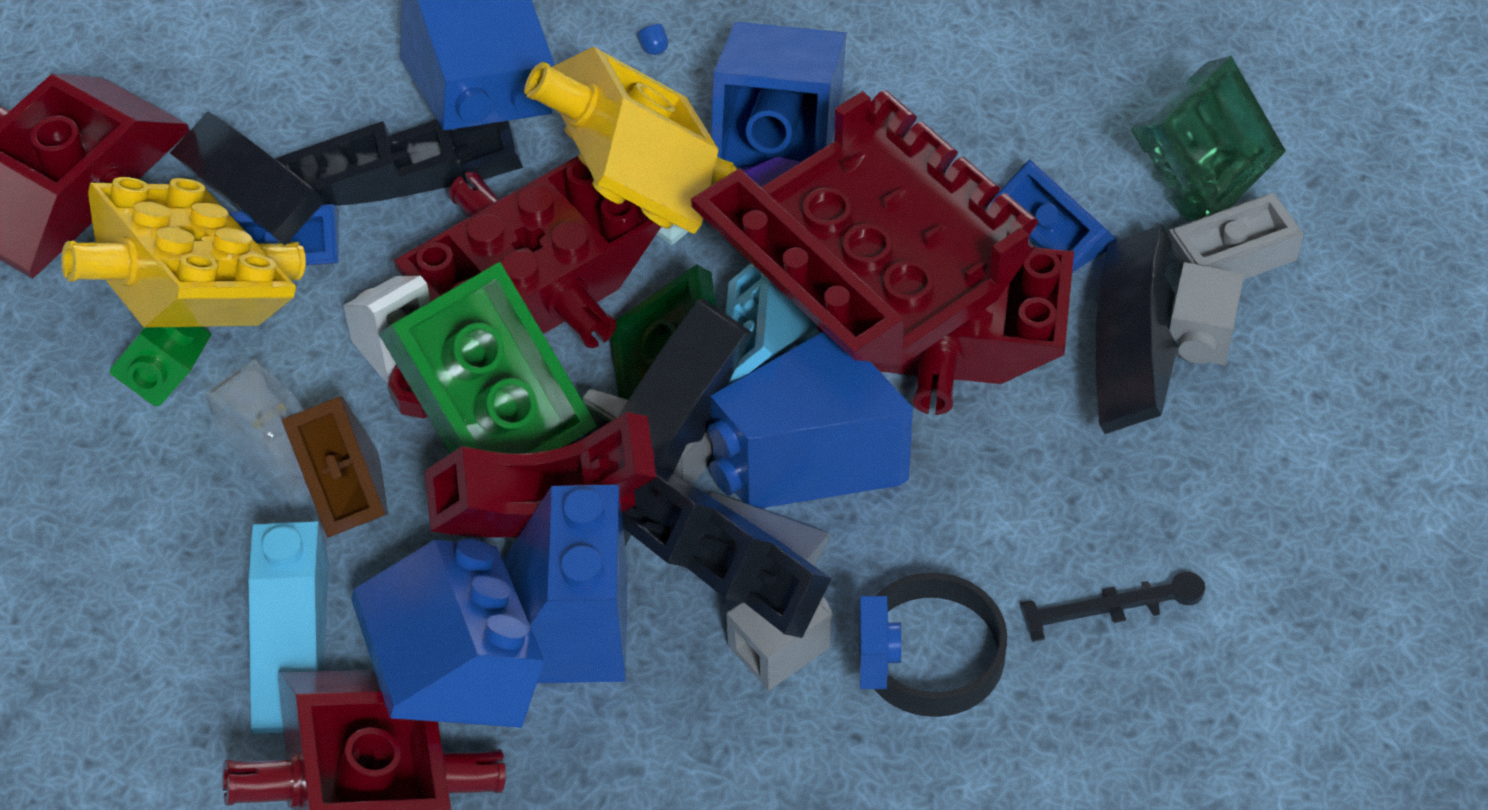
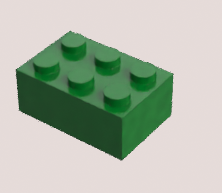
M501 262L398 320L379 333L380 338L450 454L461 446L508 454L544 452L565 447L597 427V424Z

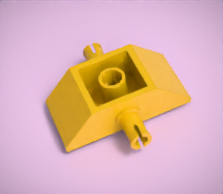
M594 46L553 67H550L546 62H540L533 68L527 78L524 89L525 94H527L526 96L543 103L561 114L566 124L564 131L575 141L580 151L578 158L589 168L594 178L592 185L601 195L617 204H622L626 199L640 206L642 212L650 220L663 228L670 229L675 224L692 234L697 232L702 224L703 217L691 207V198L736 171L737 168L734 166V163L728 160L725 161L717 156L718 147L687 97Z
M130 177L115 178L112 183H90L88 196L95 243L67 241L63 246L61 255L62 272L68 282H75L77 280H106L144 328L259 326L294 298L296 285L292 281L300 280L304 275L306 267L305 251L303 246H299V242L287 243L285 246L282 243H256L232 218L228 211L207 191L203 184L185 178L172 179L169 184H147L144 181Z

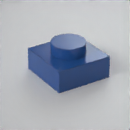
M860 596V689H887L888 663H901V622H888L887 596Z

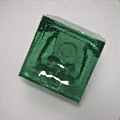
M1232 55L1206 62L1186 82L1187 89L1177 93L1152 119L1135 124L1130 129L1143 152L1149 153L1148 156L1153 161L1157 171L1163 176L1164 183L1178 190L1171 196V199L1181 216L1186 220H1198L1230 208L1286 152Z

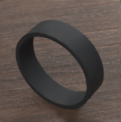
M920 573L901 578L885 587L876 595L887 596L888 612L900 604L922 598L946 599L966 606L979 615L988 625L995 638L998 651L992 665L980 678L964 687L951 691H921L905 686L887 675V689H874L885 701L911 714L942 717L971 709L982 702L995 689L1005 664L1007 628L999 607L980 587L954 575Z

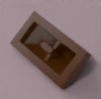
M343 396L281 419L327 538L388 515L379 453Z

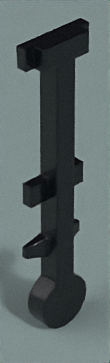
M1181 572L1173 578L1171 584L1152 587L1148 581L1141 582V590L1117 594L1114 586L1102 589L1104 597L1039 610H1037L1036 604L1032 600L1020 602V607L1031 640L1035 642L1045 639L1043 625L1109 612L1113 623L1126 621L1124 609L1147 605L1153 616L1160 615L1159 602L1175 600L1183 605L1197 604L1203 599L1205 582L1195 573Z

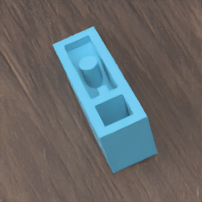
M752 263L730 280L728 285L726 314L753 332L728 385L783 355L795 345L798 346L811 339L818 333V330H816L818 326Z
M318 521L253 524L248 578L251 730L253 734L284 733L278 685L279 673L323 671L329 559Z

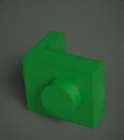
M141 326L130 345L110 368V374L150 404L158 407L190 373L212 334L203 327L144 328Z

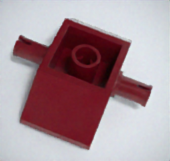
M51 74L11 110L0 105V260L33 279L62 252L63 246L67 241H74L92 224L88 196L90 183H112L115 178L119 177L140 179L190 131L188 124L114 83L98 77Z
M576 156L502 199L488 187L478 173H465L466 179L473 185L472 189L459 176L449 189V197L469 218L394 260L395 268L402 276H421L426 281L430 301L435 300L501 262L543 334L566 322L581 339L585 347L596 348L599 347V342L592 335L593 331L605 343L616 329L615 319L607 314L597 302L620 289L661 229V226L650 220L642 212L640 206L626 199L622 204H617L601 195L592 185L594 178L589 168Z
M1035 247L995 303L902 366L872 363L880 372L916 375V390L913 395L914 407L925 414H929L931 394L936 393L935 415H941L949 412L953 407L954 380L1003 384L1064 356L1074 251ZM819 326L816 327V330L820 333L823 332Z
M375 670L279 673L278 685L286 759L225 760L222 774L223 791H227L223 796L226 806L234 805L235 803L287 801L288 807L293 808V810H451L449 794L502 793L505 787L506 766L505 763H498V761H503L504 758L501 749L444 753L438 722L390 718Z

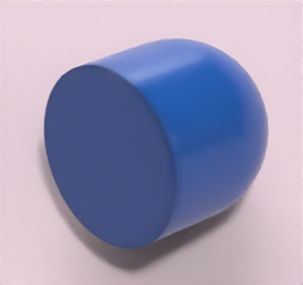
M662 24L650 25L637 33L642 49L648 54H661L668 47V38Z

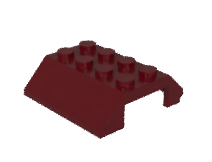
M887 90L879 92L872 101L871 97L862 91L836 107L834 142L763 187H760L739 168L692 197L691 207L854 360L902 366L998 300L1035 248L1028 241L1029 235L1038 224V220L1007 193L999 195L992 202L1000 187L965 157H960L953 162L958 155V151L923 121L913 125L917 116Z

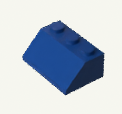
M463 539L459 542L433 540L354 588L351 600L390 718L522 728L545 660L497 546L488 545L475 539Z

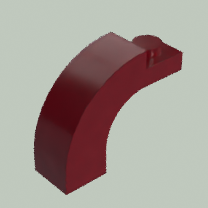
M626 412L576 443L544 452L508 454L461 446L425 470L431 532L467 537H518L551 486L619 485L622 512L636 505L634 490L656 478L648 416Z

